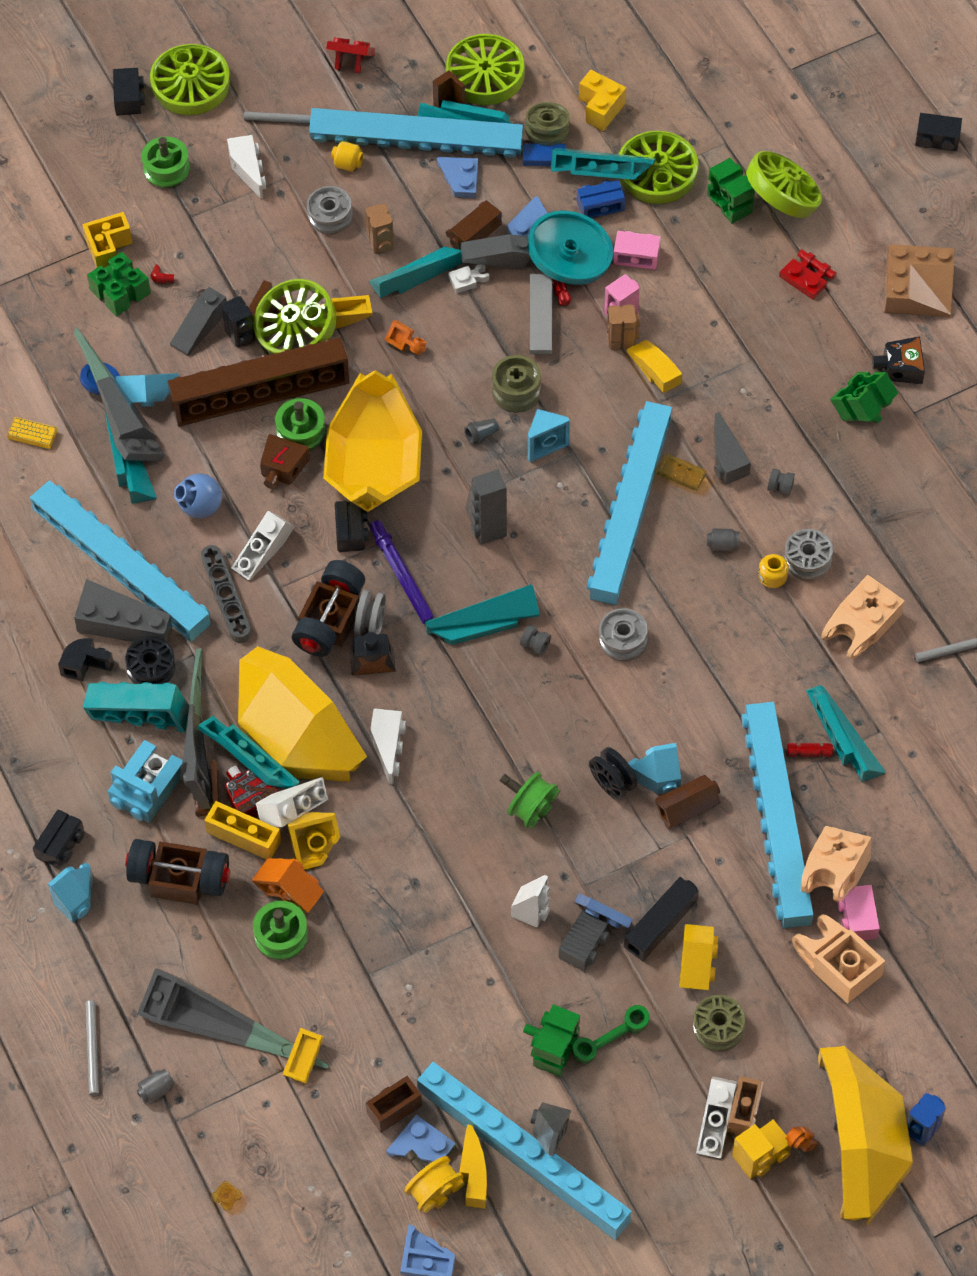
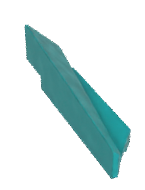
M445 100L442 101L441 108L425 103H420L418 116L512 124L509 121L510 116L502 111Z
M555 148L552 150L551 172L571 171V174L635 180L656 162V158Z
M444 246L387 275L374 278L369 283L380 298L394 291L401 294L462 264L461 250Z
M105 414L119 487L128 485L131 504L155 500L157 496L143 461L125 460L115 446L107 414Z
M532 584L429 620L426 622V633L428 635H437L443 638L444 642L454 645L518 627L517 620L540 616L534 587Z
M819 685L806 690L842 765L845 766L852 763L861 782L884 775L886 771L825 687Z
M213 715L198 725L197 728L227 749L265 784L283 787L284 789L299 784V781L234 724L227 728Z

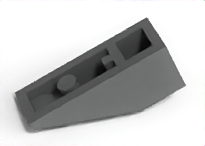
M508 234L462 242L460 245L462 262L525 269L531 258L528 250V236Z
M208 287L194 302L170 342V346L188 356L223 318L222 304L227 302L226 296Z
M719 412L715 413L714 472L727 485L750 474L751 462Z
M542 1102L538 1110L534 1109L530 1123L534 1124L533 1134L548 1155L553 1156L566 1134L571 1110Z

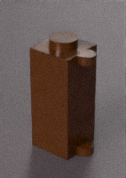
M487 200L481 202L475 210L445 232L447 237L450 238L452 247L461 250L460 245L462 242L487 238L502 225V212Z
M702 775L656 798L655 801L660 818L664 821L666 828L669 830L721 804L718 795L720 794V788L716 781H711L706 775Z

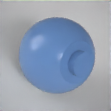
M197 473L186 477L181 484L176 486L174 498L178 501L179 507L186 515L196 519H203L212 516L219 509L222 503V490L219 483L213 477Z

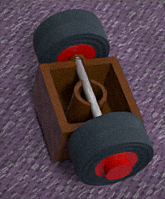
M332 560L328 563L322 574L321 582L317 581L298 617L296 628L292 633V641L298 648L313 656L325 657L330 653L333 645L343 646L355 622L360 600L358 595L365 584V576L357 567L341 560Z
M134 839L125 860L127 881L148 884L151 897L199 904L201 893L222 896L226 883L230 879L229 855L216 851L207 852L205 848L159 841L156 853L155 842Z

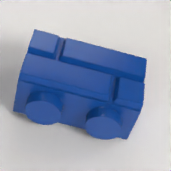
M606 180L599 185H584L577 189V204L581 214L594 218L625 211V196L619 180Z
M925 1093L918 1104L909 1112L907 1119L908 1134L919 1145L925 1146L932 1135L940 1128L946 1110L942 1099L936 1095L932 1096Z

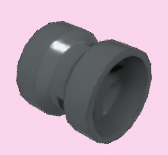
M773 468L767 490L772 492L778 490L782 494L790 496L795 474L790 472L786 474L781 473L780 470Z
M529 625L521 637L520 645L525 648H532L535 653L543 655L549 646L551 635L546 632L541 633L536 627Z

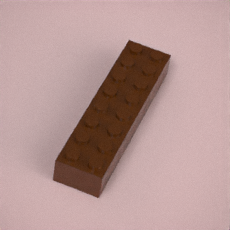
M341 337L168 380L171 406L178 427L350 384L348 358Z

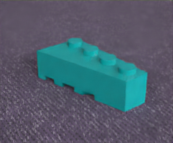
M107 682L88 684L83 709L92 720L121 723L122 720H126L135 726H142L144 722L156 725V729L166 730V726L177 727L178 732H186L189 704L177 685L172 683L151 684L144 682L142 684H130L121 682L120 684H109Z

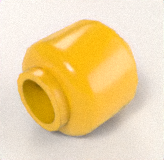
M342 141L337 147H333L331 159H334L336 168L353 172L362 165L364 153L361 152L359 145Z
M770 554L762 558L758 571L760 582L768 588L781 587L788 577L789 565L787 560L778 554Z

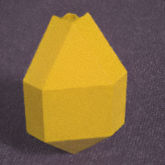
M376 370L366 376L360 373L327 428L323 479L348 500L367 512L417 483L420 479L422 429L393 374L386 377Z
M257 646L240 659L239 729L295 778L314 780L323 778L329 781L350 782V771H355L361 765V762L367 758V755L333 701L288 657Z
M845 1046L820 1048L818 1063L819 1067H825L832 1087L841 1148L843 1204L840 1216L844 1220L848 1219L851 1221L866 1218L867 1225H869L909 1174L913 1164L903 1096Z

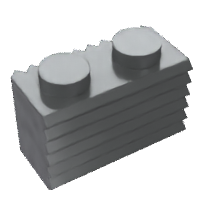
M582 910L559 948V958L581 970H585L588 964L593 965L598 956L597 948L599 945L604 946L609 938L610 933L607 932L608 923Z

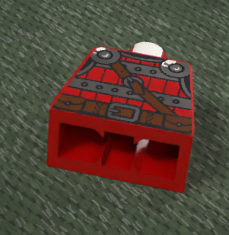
M233 766L226 772L230 779L225 784L226 794L233 809L256 818L259 816L256 807L257 802L278 792L274 786L265 784L251 770L243 773L238 766Z

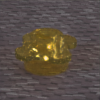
M224 1181L217 1188L216 1192L212 1193L211 1198L213 1202L221 1204L225 1211H229L233 1208L235 1201L241 1199L242 1192L239 1189H235L229 1181ZM229 1194V1197L225 1198L224 1195Z

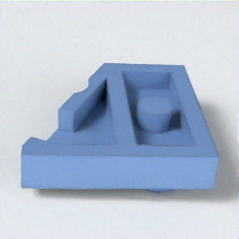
M437 157V165L444 173V178L447 184L450 185V190L454 197L476 198L478 159Z
M538 196L534 197L507 225L509 234L528 236L534 222L544 214H547Z
M578 893L575 900L576 903L587 908L586 913L596 918L602 915L608 918L606 923L618 929L621 925L629 928L633 920Z
M416 1115L386 1150V1153L389 1157H394L395 1155L405 1157L413 1149L422 1161L430 1164L440 1157L449 1156L456 1148V1143Z
M408 1225L400 1274L405 1276H452L455 1254L439 1246L432 1238H427L417 1231L413 1225Z

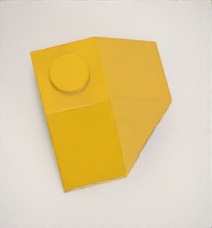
M307 812L286 824L295 859L303 864L304 870L323 865L334 844L336 845L341 837L335 813Z

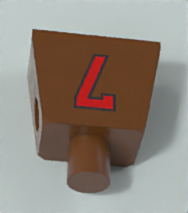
M269 434L260 462L261 475L266 477L264 485L269 489H276L279 482L288 485L292 484L310 459L309 447Z

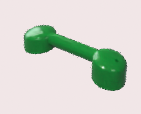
M633 1005L626 1011L624 1023L594 1041L583 1037L577 1039L572 1047L574 1059L582 1064L591 1063L596 1057L597 1050L627 1032L633 1034L643 1032L649 1022L648 1010L644 1006Z

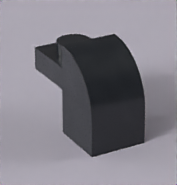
M82 638L70 643L65 648L58 663L61 676L82 682L89 666L111 672L114 665L112 652L104 648L96 649L91 638Z

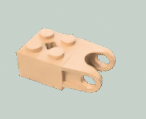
M867 575L839 605L826 624L821 638L828 641L837 635L848 636L853 642L847 651V657L854 659L872 644L874 645L902 615L905 600Z
M825 826L809 854L802 875L801 892L810 893L816 887L826 886L833 889V900L841 902L851 889H855L871 859V837Z
M821 915L817 918V926L824 938L813 940L802 934H796L792 938V942L798 954L811 970L848 1004L883 976L885 960L851 929L847 930L827 915Z

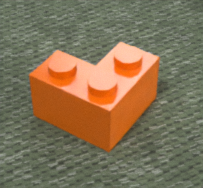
M267 858L251 880L266 896L280 897L283 901L291 902L297 905L303 913H309L324 892L318 885L319 881L314 876L309 875L303 869V864L296 859Z

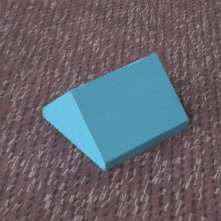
M537 409L528 433L529 462L569 445L570 420L568 417Z

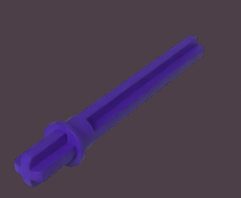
M380 520L372 522L370 530L376 539L375 544L380 546L423 624H426L427 621L434 619L433 614L391 540L392 535L387 533Z

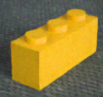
M215 801L204 820L208 834L266 860L274 856L281 843L279 828Z

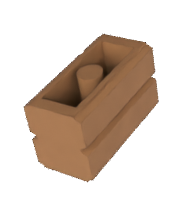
M382 203L365 209L366 230L372 250L376 254L388 252L394 248L393 220L387 205Z
M633 304L623 305L622 307L620 305L609 306L607 338L610 350L621 349V347L624 349L630 348L635 345V339H639L640 314L635 313V306Z
M739 1076L728 1122V1133L739 1136L755 1124L764 1082Z

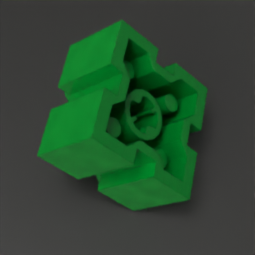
M728 158L711 167L708 180L711 183L708 184L707 196L716 206L721 207L723 215L729 222L733 224L753 213L755 190L747 176H743L741 166L736 164L731 158Z
M122 251L108 260L109 266L106 268L100 265L87 274L90 291L100 301L105 299L106 307L116 317L130 308L129 302L132 300L138 303L151 294L148 277L138 267L133 269L132 261Z
M857 372L847 382L848 385L845 388H841L830 400L842 420L867 422L874 420L875 423H879L883 419L879 413L882 410L881 408L889 406L899 393L886 372H874L872 375L870 372Z
M553 1004L550 1011H545L540 1023L542 1029L530 1024L525 1025L523 1033L533 1036L531 1056L534 1057V1067L561 1077L573 1044L580 1035L579 1014Z

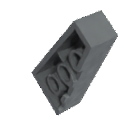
M499 470L473 477L465 509L472 523L470 526L473 536L479 538L481 545L507 536V487Z
M86 579L74 617L77 632L135 642L145 637H157L167 643L169 642L173 629L170 614Z

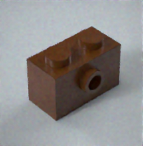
M406 1076L367 1101V1115L380 1133L420 1108L422 1106V1094L410 1078Z

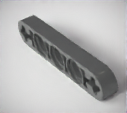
M206 546L201 552L202 563L229 634L235 642H246L251 636L250 624L222 552L217 546ZM210 554L215 557L216 564L212 565L211 558L208 557ZM217 571L225 573L222 579L213 578V574ZM230 590L232 595L228 598H223L220 596V592ZM231 608H236L240 612L232 617L227 615V611ZM237 623H240L241 630L244 631L243 634H239L237 631Z

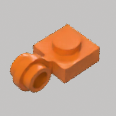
M398 320L392 322L385 341L402 351L406 350L407 346L410 345L409 350L418 355H421L427 349V342L422 338L415 337L414 340L411 339L414 333L413 329Z
M804 1126L792 1127L785 1138L791 1148H801L804 1152L813 1151L818 1145V1142L814 1139L815 1135Z

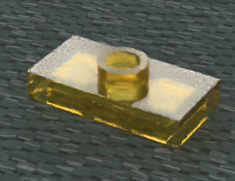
M666 453L656 469V474L697 491L707 474V470Z

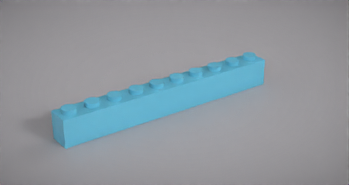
M311 108L309 126L310 137L316 142L333 140L338 144L346 141L356 142L357 145L367 146L369 143L377 144L379 147L396 145L401 149L419 147L420 150L430 151L434 148L448 153L453 152V150H459L464 154L483 152L482 154L487 156H494L497 153L511 158L522 154L524 133L522 124Z
M646 401L644 410H639L637 422L640 423L638 428L634 427L632 433L634 443L633 446H628L626 458L629 460L627 464H623L621 470L623 480L622 483L618 482L615 495H617V500H612L609 514H612L611 520L607 519L605 523L604 533H606L605 539L601 538L598 551L601 552L600 557H595L592 569L595 571L594 577L590 576L587 583V589L590 590V599L617 605L671 422L672 407Z
M49 480L30 496L32 509L142 602L170 614L172 627L190 642L211 625L210 612L203 604H197L189 592L179 589L172 578H166L155 564H149L141 552L131 549L124 538H118L107 524H101L93 512H87L82 508L81 503L76 498H70L60 485L56 486Z
M774 702L746 705L745 714H741L742 727L747 728L748 735H745V744L747 749H751V755L749 756L750 770L754 769L755 776L752 778L754 791L758 790L759 798H756L758 812H762L763 819H760L761 832L766 833L767 840H764V850L766 855H770L771 862H768L769 876L774 877L775 882L772 884L773 898L778 899L776 917L777 920L782 921L783 928L812 925L813 910L810 893L801 892V881L805 866Z
M432 1062L417 1079V1088L422 1095L466 1128L467 1125H472L479 1138L614 1240L618 1238L631 1222L632 1210L556 1153L553 1156L548 1155L536 1138L436 1063Z

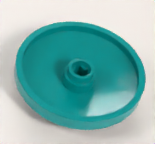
M560 210L544 214L534 222L528 235L529 255L534 264L547 276L563 283L581 285L594 282L607 272L613 258V245L607 232L596 221L581 213Z

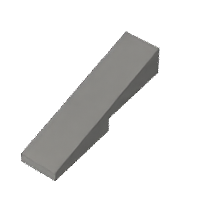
M530 274V354H552V278L546 274Z

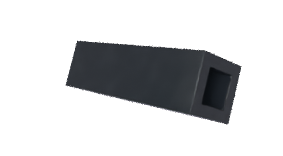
M679 877L625 936L624 948L643 962L698 901L699 890L696 885L690 880H684L682 877Z

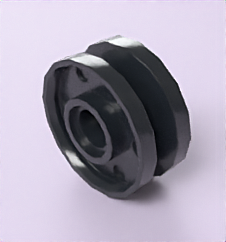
M157 637L140 638L127 649L125 656L128 677L133 684H142L144 682L164 684L168 683L174 676L176 667L173 649L166 641Z
M606 747L600 752V757L595 756L589 760V768L600 787L612 798L620 800L626 795V790L631 791L637 787L638 781L631 766L613 748Z

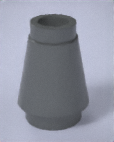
M495 418L470 422L464 428V433L470 443L475 442L478 444L498 431L499 425Z

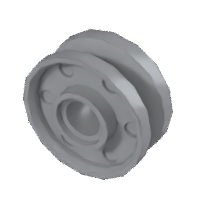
M325 186L315 190L308 198V219L311 226L318 232L335 234L343 231L350 225L353 219L352 203L350 196L343 189L335 186Z
M802 529L794 532L788 538L785 545L784 558L789 565L788 571L792 575L803 580H815L823 577L829 571L832 564L833 544L828 536L815 529Z
M363 590L356 613L355 637L364 636L366 629H369V632L380 634L386 607L385 593L379 592L375 601L372 602L371 591Z
M628 608L610 611L602 618L599 625V641L603 652L609 657L617 660H631L638 657L645 650L648 635L647 623L644 617L637 611Z

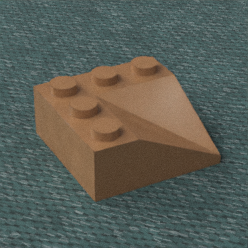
M889 244L886 258L885 313L950 317L954 275V248Z

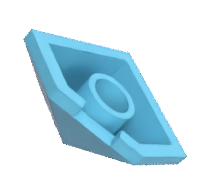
M179 373L116 376V381L132 403L141 402V407L154 406V402L164 401L169 393L168 380L179 377Z
M676 743L652 747L646 751L647 756L640 760L634 758L628 762L636 775L638 783L656 794H666L681 786V773Z
M88 863L81 864L80 869H74L73 867L65 868L48 883L53 904L72 923L78 918L81 919L86 916L91 908L93 874Z

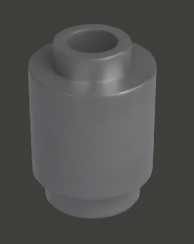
M712 528L711 533H707V546H711V551L733 552V549L739 550V531Z
M166 1069L156 1070L137 1083L139 1089L136 1092L144 1103L148 1101L152 1104L169 1093L175 1083Z

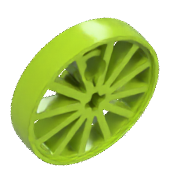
M477 34L459 41L451 49L447 57L445 72L449 70L455 76L464 75L459 78L464 85L473 81L470 89L465 88V101L472 104L493 105L504 102L520 90L525 79V64L521 51L513 42L498 35ZM480 47L481 58L472 48ZM485 47H493L486 58ZM500 49L505 51L496 57ZM465 53L469 58L461 56L460 54ZM511 58H514V59L516 60V61L506 62V61H508V60L511 59ZM455 63H456V64H459V65H462V66L452 67V65L455 64ZM495 84L500 90L491 92L490 85ZM480 85L485 86L486 93L477 92Z
M184 44L165 51L156 59L150 71V83L153 94L162 107L180 115H198L214 109L225 99L230 86V71L226 60L216 50L200 44ZM192 56L200 57L196 64L193 63ZM208 60H211L213 62L210 65L204 67ZM171 63L176 70L168 68L166 65ZM220 69L223 71L222 73L212 74ZM161 74V75H164V76H167V77H166V78H158V75ZM213 83H223V84L220 85V86H218V85H215V84H213ZM160 87H168V88H166V89H164V90H159V89H158V88H160ZM189 91V103L182 102ZM194 91L202 101L194 102ZM205 91L214 93V95L209 97ZM177 93L173 100L169 99L170 96Z
M667 131L644 132L629 139L619 152L621 155L656 158V162L635 180L619 178L625 191L640 201L651 204L670 203L685 196L695 184L699 166L698 157L692 145L679 135ZM657 143V151H651L648 144ZM662 143L671 145L667 152L661 151ZM641 147L645 155L640 154L634 149ZM678 149L683 152V154L672 157ZM688 161L691 162V165H680ZM679 174L690 175V177L684 178ZM640 179H643L639 185H635L632 183ZM652 181V188L654 191L645 190V188ZM672 181L680 186L674 188L672 185Z
M760 151L750 161L746 169V175L750 184L766 202L779 211L793 217L807 218L822 203V194L816 182L803 168L792 160L775 152Z
M292 279L276 285L260 300L253 320L254 332L260 344L269 353L276 354L287 349L292 350L295 336H297L299 346H305L302 330L314 339L309 344H316L330 339L335 330L337 315L333 301L323 287L310 280ZM300 290L298 299L294 303L291 292ZM310 290L315 292L312 295V297L305 303L308 291ZM283 295L286 296L288 303L285 307L276 301ZM324 298L326 302L320 306L318 303ZM273 305L281 313L269 314L267 312ZM264 321L277 322L276 324L263 328ZM308 326L323 327V330L317 335ZM277 333L270 342H266L265 337ZM286 338L283 349H276Z

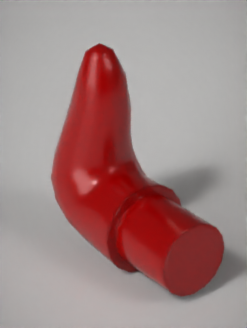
M155 264L150 275L151 280L161 284L174 283V274L160 273L159 265Z

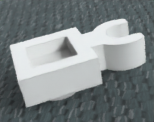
M477 265L474 270H470L469 266L448 272V278L456 294L476 288L477 282H487L489 280V273L480 274L485 272V265Z

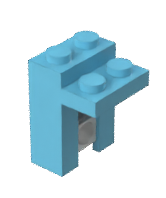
M144 740L124 769L115 765L110 772L113 784L108 789V795L112 806L119 810L124 809L130 812L137 820L142 821L143 819L150 823L181 780L182 759L171 755L169 760H166L154 753L157 748L155 745ZM154 767H161L159 770H151Z

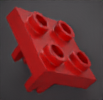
M334 37L333 41H327L326 49L336 51L335 70H341L344 52L357 54L355 73L360 74L364 55H375V48L370 47L369 42L354 41V44H350V39Z

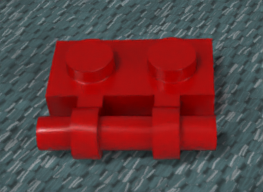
M801 249L797 256L803 261L798 262L793 258L780 271L779 277L814 300L827 287V281L823 278L827 276L833 280L837 273L827 263L817 260L814 254L811 252L807 253ZM810 266H812V267H814L815 269H817L818 271H817L816 273H814L813 271H811V270L808 269V268H809Z

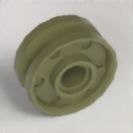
M553 102L535 104L526 112L525 133L531 141L540 145L559 144L566 140L569 135L570 114L560 104Z
M712 995L703 999L697 1005L693 1016V1033L702 1046L713 1051H726L734 1048L741 1041L745 1031V1012L737 1001L725 995ZM722 1021L725 1024L718 1026L715 1025L713 1022Z

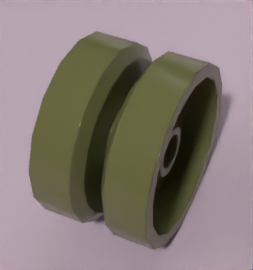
M512 355L499 360L494 366L492 394L494 401L500 408L514 413L525 412L533 408L539 401L541 373L535 361L526 356Z

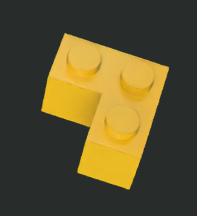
M590 70L579 83V100L588 104L586 106V123L604 131L626 104V87Z
M124 212L82 224L85 241L96 268L100 265L103 268L109 266L108 260L117 255L116 248L133 244L130 226Z
M685 924L679 987L709 990V982L715 981L716 967H711L712 959H717L718 936L714 935V927Z
M773 1119L760 1129L754 1124L737 1136L734 1141L732 1157L751 1180L757 1175L761 1177L770 1170V1166L776 1161L781 1163L786 1160L791 1154V1147L785 1139L787 1135Z

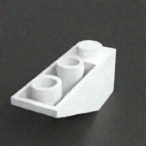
M252 135L227 139L232 169L262 199L263 189H266V182L264 176L260 177L263 167L262 161L257 160V156H260L258 143H254Z
M267 511L231 569L250 581L284 545L295 526L279 515Z
M374 708L370 729L371 741L390 785H393L394 776H399L400 762L396 761L397 755H402L403 741H400V735H405L406 721L402 720V711Z
M318 778L273 793L256 803L260 821L275 827H283L328 800L324 779Z
M544 875L521 886L511 906L512 918L537 928L541 920L545 921L550 911L548 907L550 897L548 895L551 888L548 886V876Z
M712 1077L696 1153L721 1159L737 1081Z

